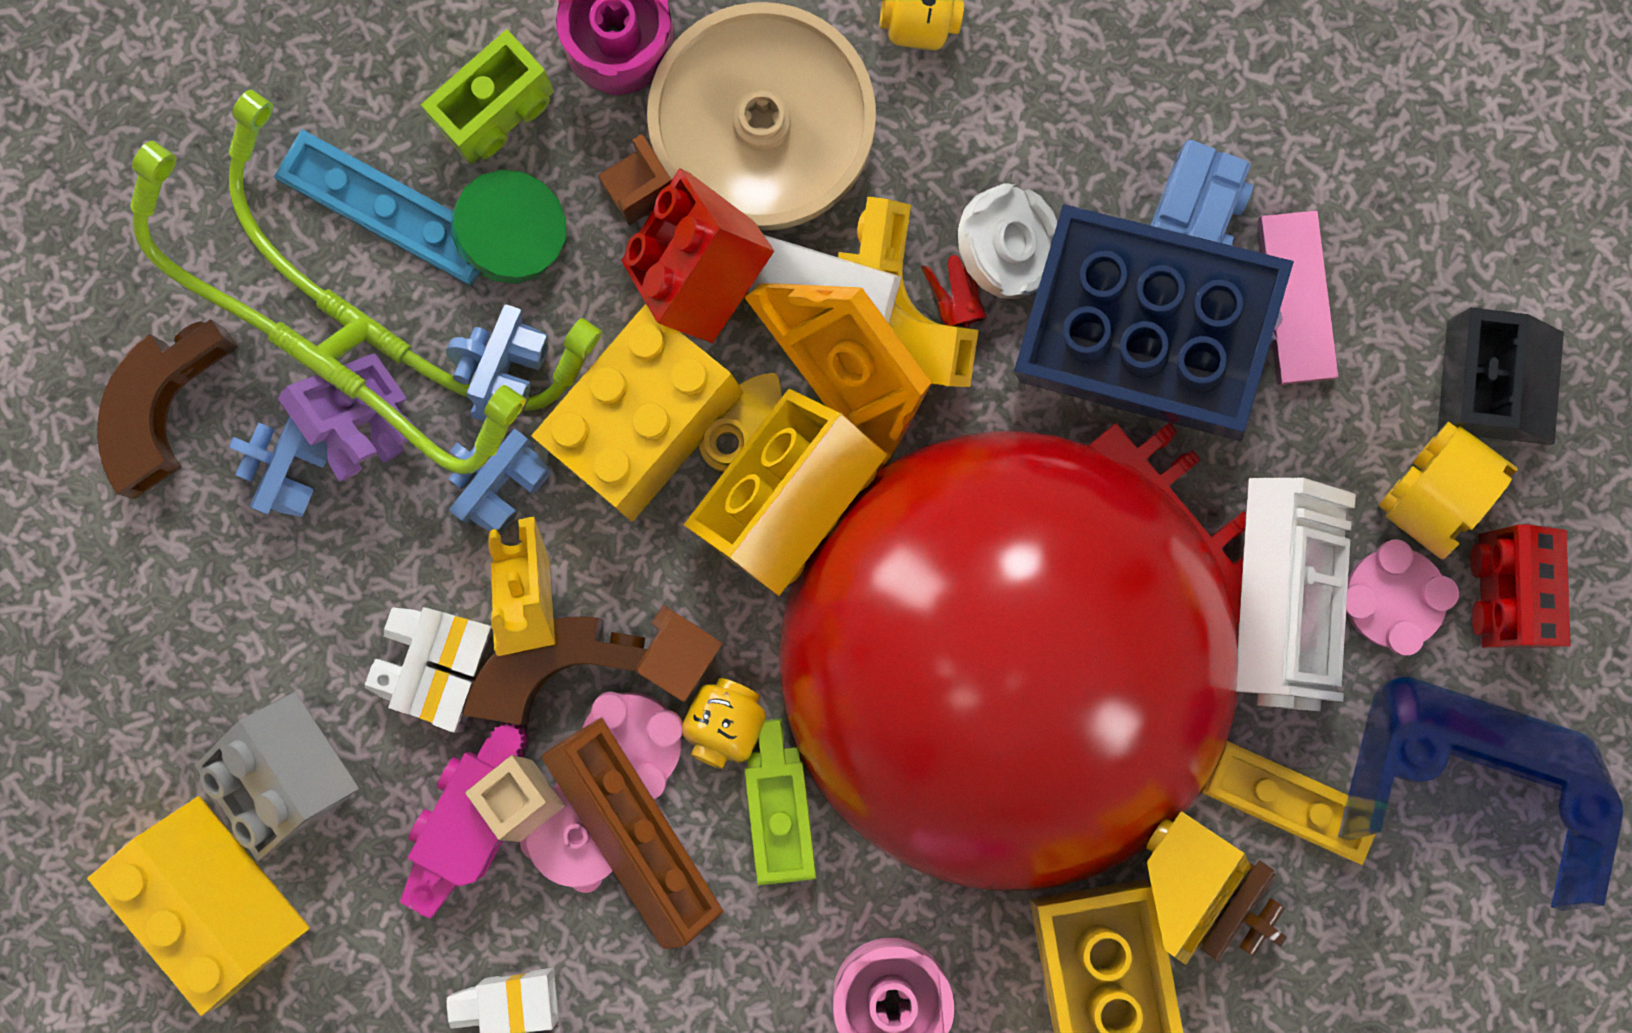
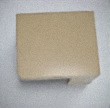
M514 755L507 758L465 792L497 839L501 841H522L566 806L531 759Z

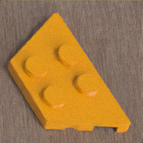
M760 283L744 297L825 406L841 413L887 454L877 468V472L883 469L895 454L932 384L930 379L863 288Z

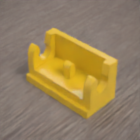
M534 516L518 520L519 540L522 541L518 545H504L501 542V535L496 529L491 530L488 535V548L493 559V563H491L493 609L491 612V627L494 635V650L497 656L555 645L550 560Z

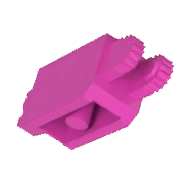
M500 723L499 727L495 726V730L490 732L491 737L485 740L479 753L474 751L466 752L461 760L453 757L449 761L436 786L443 793L433 812L424 809L408 836V840L415 844L407 859L413 861L414 864L400 903L418 912L420 915L432 918L457 886L475 882L485 876L503 841L497 839L465 792L511 755L524 756L523 750L528 748L527 743L530 742L528 740V735L530 734L526 733L527 728H522L521 725L506 723L504 725V723Z

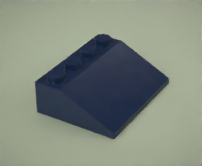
M1063 204L1014 372L1020 383L1242 442L1294 261Z

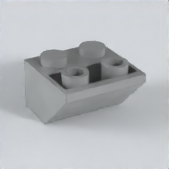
M296 692L240 719L194 765L200 773V780L204 790L210 797L218 801L232 823V830L236 839L242 846L250 850L257 862L336 809L359 789Z

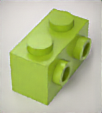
M506 29L420 105L433 125L463 158L472 165L480 157L488 159L495 155L508 139L506 134L522 120L529 122L538 117L550 102L549 96L554 93V89L546 70Z

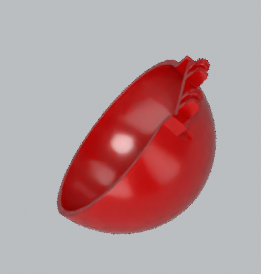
M1117 423L1089 445L1055 435L1026 431H990L961 435L932 443L904 455L876 472L873 481L865 489L859 491L840 516L834 529L823 538L807 559L803 572L791 586L781 626L779 666L781 692L786 717L800 756L818 788L840 816L877 849L898 862L928 876L964 887L992 891H1032L1060 887L1091 878L1114 868L1144 850L1160 823L1165 819L1174 822L1181 811L1184 813L1200 793L1224 750L1234 720L1239 694L1236 691L1238 624L1240 622L1244 555L1232 563L1222 551V548L1231 539H1235L1246 530L1247 514L1242 511L1211 536L1207 533L1169 487L1201 460L1193 450L1189 453H1183L1171 463L1169 469L1160 475L1147 460L1156 450H1161L1173 440L1174 435L1178 431L1171 423L1166 424L1138 448Z

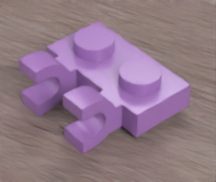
M375 353L344 364L352 372L365 379L368 388L378 394L402 415L398 407L407 398ZM318 375L286 386L278 397V400L310 445L323 440L328 445L327 458L329 465L340 482L357 475L362 470L359 463L373 457L375 453H377L383 463L394 459L404 451L401 444L408 442L401 433L359 398L351 399L344 392H341L331 385L330 382L325 381ZM369 423L372 427L371 442L357 430V426Z

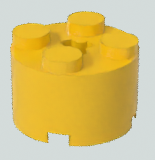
M1447 422L1413 460L1412 463L1421 470L1419 471L1412 466L1402 479H1399L1378 506L1386 512L1385 517L1443 560L1460 544L1455 540L1461 531L1466 532L1469 528L1473 530L1511 482L1512 478L1510 476L1516 473L1518 468L1463 427H1455L1450 422Z

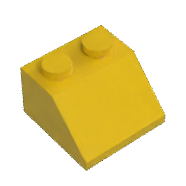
M1181 811L1174 822L1165 819L1160 823L1151 836L1146 848L1153 852L1147 861L1164 950L1187 965L1251 869V865L1245 853Z

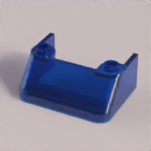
M1412 677L1395 678L1383 684L1376 691L1370 706L1338 834L1339 838L1350 841L1380 833L1394 777L1414 783L1432 780L1444 771L1449 755H1453L1561 791L1559 813L1562 822L1568 830L1551 908L1566 911L1605 905L1623 819V804L1601 751L1590 737L1583 733Z

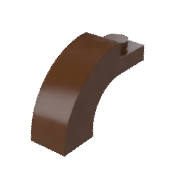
M210 319L205 323L202 321L195 322L185 327L175 336V344L170 347L166 342L148 334L124 356L110 377L99 408L97 439L104 471L116 494L136 499L182 467L173 454L167 438L166 422L171 403L186 383L238 348L229 332Z
M587 616L554 619L555 645L497 656L495 652L488 659L470 689L463 716L519 725L528 724L532 704L538 691L553 675L566 668L582 664L637 671L636 667L647 649H644L645 637L611 632L610 642L605 643L601 642L604 619Z

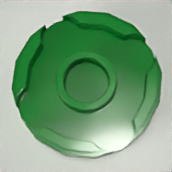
M498 170L480 175L463 189L452 212L451 235L458 254L468 265L471 263L476 269L482 271L481 275L495 282L518 284L538 278L556 261L566 241V217L559 199L543 182L524 172Z

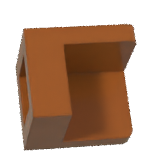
M643 134L632 139L636 152L598 174L599 180L628 225L633 224L652 212L659 193L672 181Z
M662 605L651 622L660 631L638 663L636 670L646 679L685 702L723 643L667 606Z

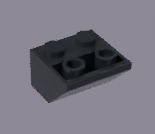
M1472 307L1448 320L1437 432L1447 422H1450L1455 427H1463L1476 437L1543 445L1555 444L1564 332L1529 314Z

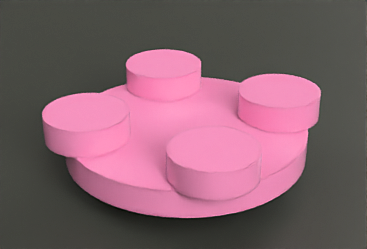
M1398 539L1389 540L1382 543L1376 552L1363 558L1348 577L1346 615H1348L1354 628L1368 641L1389 648L1397 655H1412L1418 652L1423 642L1429 639L1441 626L1446 611L1455 606L1459 599V589L1452 579L1442 576L1438 568L1428 558L1413 551L1406 542Z
M638 692L602 693L594 701L591 713L588 715L582 728L602 717L653 799L659 797L666 787L667 778L674 771L681 755L683 724L681 717L676 712L669 710L662 702L647 694Z
M556 783L554 790L566 806L520 841V847L524 855L532 860L535 867L546 878L557 884L573 887L579 892L589 893L597 889L602 880L613 870Z

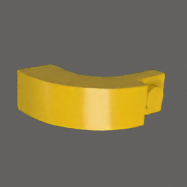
M867 197L866 210L862 212L857 227L858 239L861 243L860 253L839 252L838 258L900 276L901 281L889 325L932 384L970 387L979 330L939 324L928 319L916 309L906 292L902 270L911 205L891 199Z

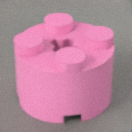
M880 938L867 942L846 957L836 975L832 997L833 1014L838 1033H948L952 1027L954 1000L948 980L937 960L926 949L914 942L901 938ZM897 990L900 998L908 999V1001L898 1004V1013L887 1014L883 1004H876L877 1001L885 999L886 991Z

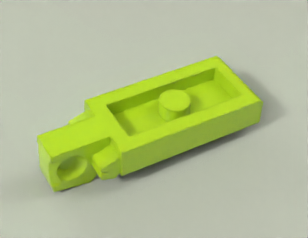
M782 718L766 720L759 734L760 751L751 753L747 760L748 767L745 768L757 883L759 886L816 879L817 874L804 761L800 759L798 747L785 748Z

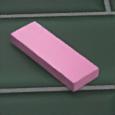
M1309 211L1261 216L1258 219L1261 252L1294 261L1280 308L1283 320L1280 326L1274 330L1276 339L1273 341L1278 385L1335 380L1338 378V369L1318 212Z

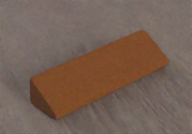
M602 717L542 754L541 757L663 949L685 947L724 912Z

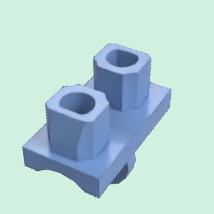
M504 304L487 347L485 345L490 336L489 332L483 328L475 327L469 339L455 337L450 340L446 349L448 358L458 365L453 375L455 381L467 385L475 372L467 391V398L474 403L470 412L471 417L481 421H485L487 417L484 415V409L488 401L503 384H506L526 398L525 405L518 417L522 416L529 398L530 382L508 375L510 367L514 362L539 371L549 349L548 335L533 327L522 324L521 309Z
M290 415L273 453L267 451L266 448L275 429L258 422L249 443L233 437L229 448L244 454L235 474L236 476L252 482L260 462L268 464L249 506L266 514H269L270 509L280 513L302 517L314 489L288 479L285 475L294 456L323 468L328 460V445L323 440L310 445Z
M514 428L500 445L496 455L492 456L481 469L476 471L478 474L449 508V511L469 525L475 522L489 531L496 529L502 535L514 521L518 511L497 496V492L511 477L530 493L534 494L550 476L552 471L541 457L532 450L535 445ZM458 442L450 450L459 459H468L476 451L475 446L469 452ZM453 472L448 479L462 489L474 473L457 474Z

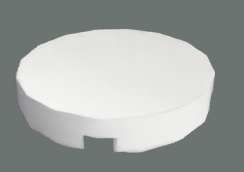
M1001 184L976 195L965 207L958 227L959 252L967 272L982 289L998 298L1020 299L1038 290L1057 226V219L1053 210L1037 193L1030 189L1023 191L1018 187H1013L1014 184Z

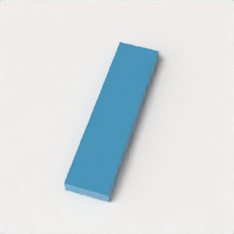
M301 129L274 175L277 181L472 287L480 270L476 269L471 263L468 265L458 254L451 235L452 210Z

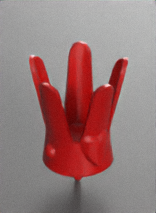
M957 255L950 256L947 261L952 298L941 287L932 270L928 266H921L938 301L937 307L944 325L959 327V324L963 323L964 328L970 329L969 324L987 318L979 297V285L974 279L972 283L971 275L967 272L965 265L963 269L962 262Z

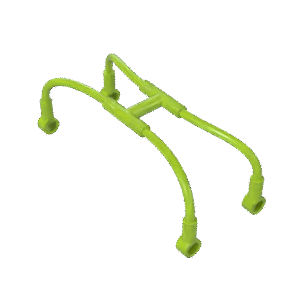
M251 89L243 93L234 105L232 116L237 120L228 152L231 157L229 168L230 196L243 229L261 254L286 279L316 301L318 309H321L344 326L317 346L293 329H290L285 323H275L246 304L187 272L158 248L151 237L148 219L155 212L162 183L174 170L177 158L176 155L153 140L147 142L138 150L132 162V169L138 174L130 203V209L133 212V231L139 247L158 269L195 294L267 334L268 340L278 346L279 349H282L325 381L330 382L331 385L344 392L351 399L359 398L423 454L446 470L457 474H471L481 469L489 457L496 455L509 426L518 417L526 402L525 397L506 384H503L496 390L484 409V415L487 417L475 441V453L468 459H459L448 454L433 443L395 408L368 388L365 379L338 361L360 343L366 341L396 363L401 364L404 362L420 374L467 398V391L470 387V384L466 385L455 381L453 375L441 370L411 351L412 347L410 344H407L397 335L388 331L387 328L351 305L345 299H342L341 296H338L332 290H323L295 268L261 231L247 204L243 174L245 162H248L253 154L259 131L271 117L273 103ZM580 318L574 324L563 342L565 350L553 373L554 382L544 392L530 396L524 411L537 410L552 404L564 393L567 387L574 384L587 356L599 342L602 330L584 318Z

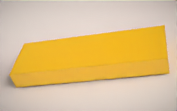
M1226 741L1224 750L1210 778L1200 791L1202 794L1360 865H1363L1385 814L1384 811L1229 741Z

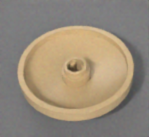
M769 2L745 3L721 9L707 15L684 31L674 41L658 65L652 80L647 106V124L653 151L670 178H674L679 168L690 172L751 218L760 231L786 229L803 224L818 217L838 203L853 187L867 163L873 144L876 122V103L872 83L862 59L849 41L832 25L810 12L785 4Z

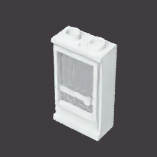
M1249 478L1236 691L1258 694V706L1321 711V700L1343 702L1344 693L1336 692V686L1342 687L1350 539L1345 538V530H1351V522L1346 520L1347 508H1355L1356 494L1306 478Z

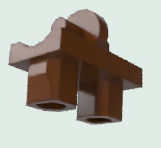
M1260 860L1256 865L1250 863L1251 869L1233 894L1235 895L1234 899L1224 914L1219 915L1201 942L1203 944L1201 950L1217 962H1220L1244 924L1249 926L1250 929L1238 947L1254 957L1265 938L1279 947L1287 939L1284 934L1273 927L1285 910L1284 906L1270 898L1258 916L1252 913L1276 877L1275 870Z

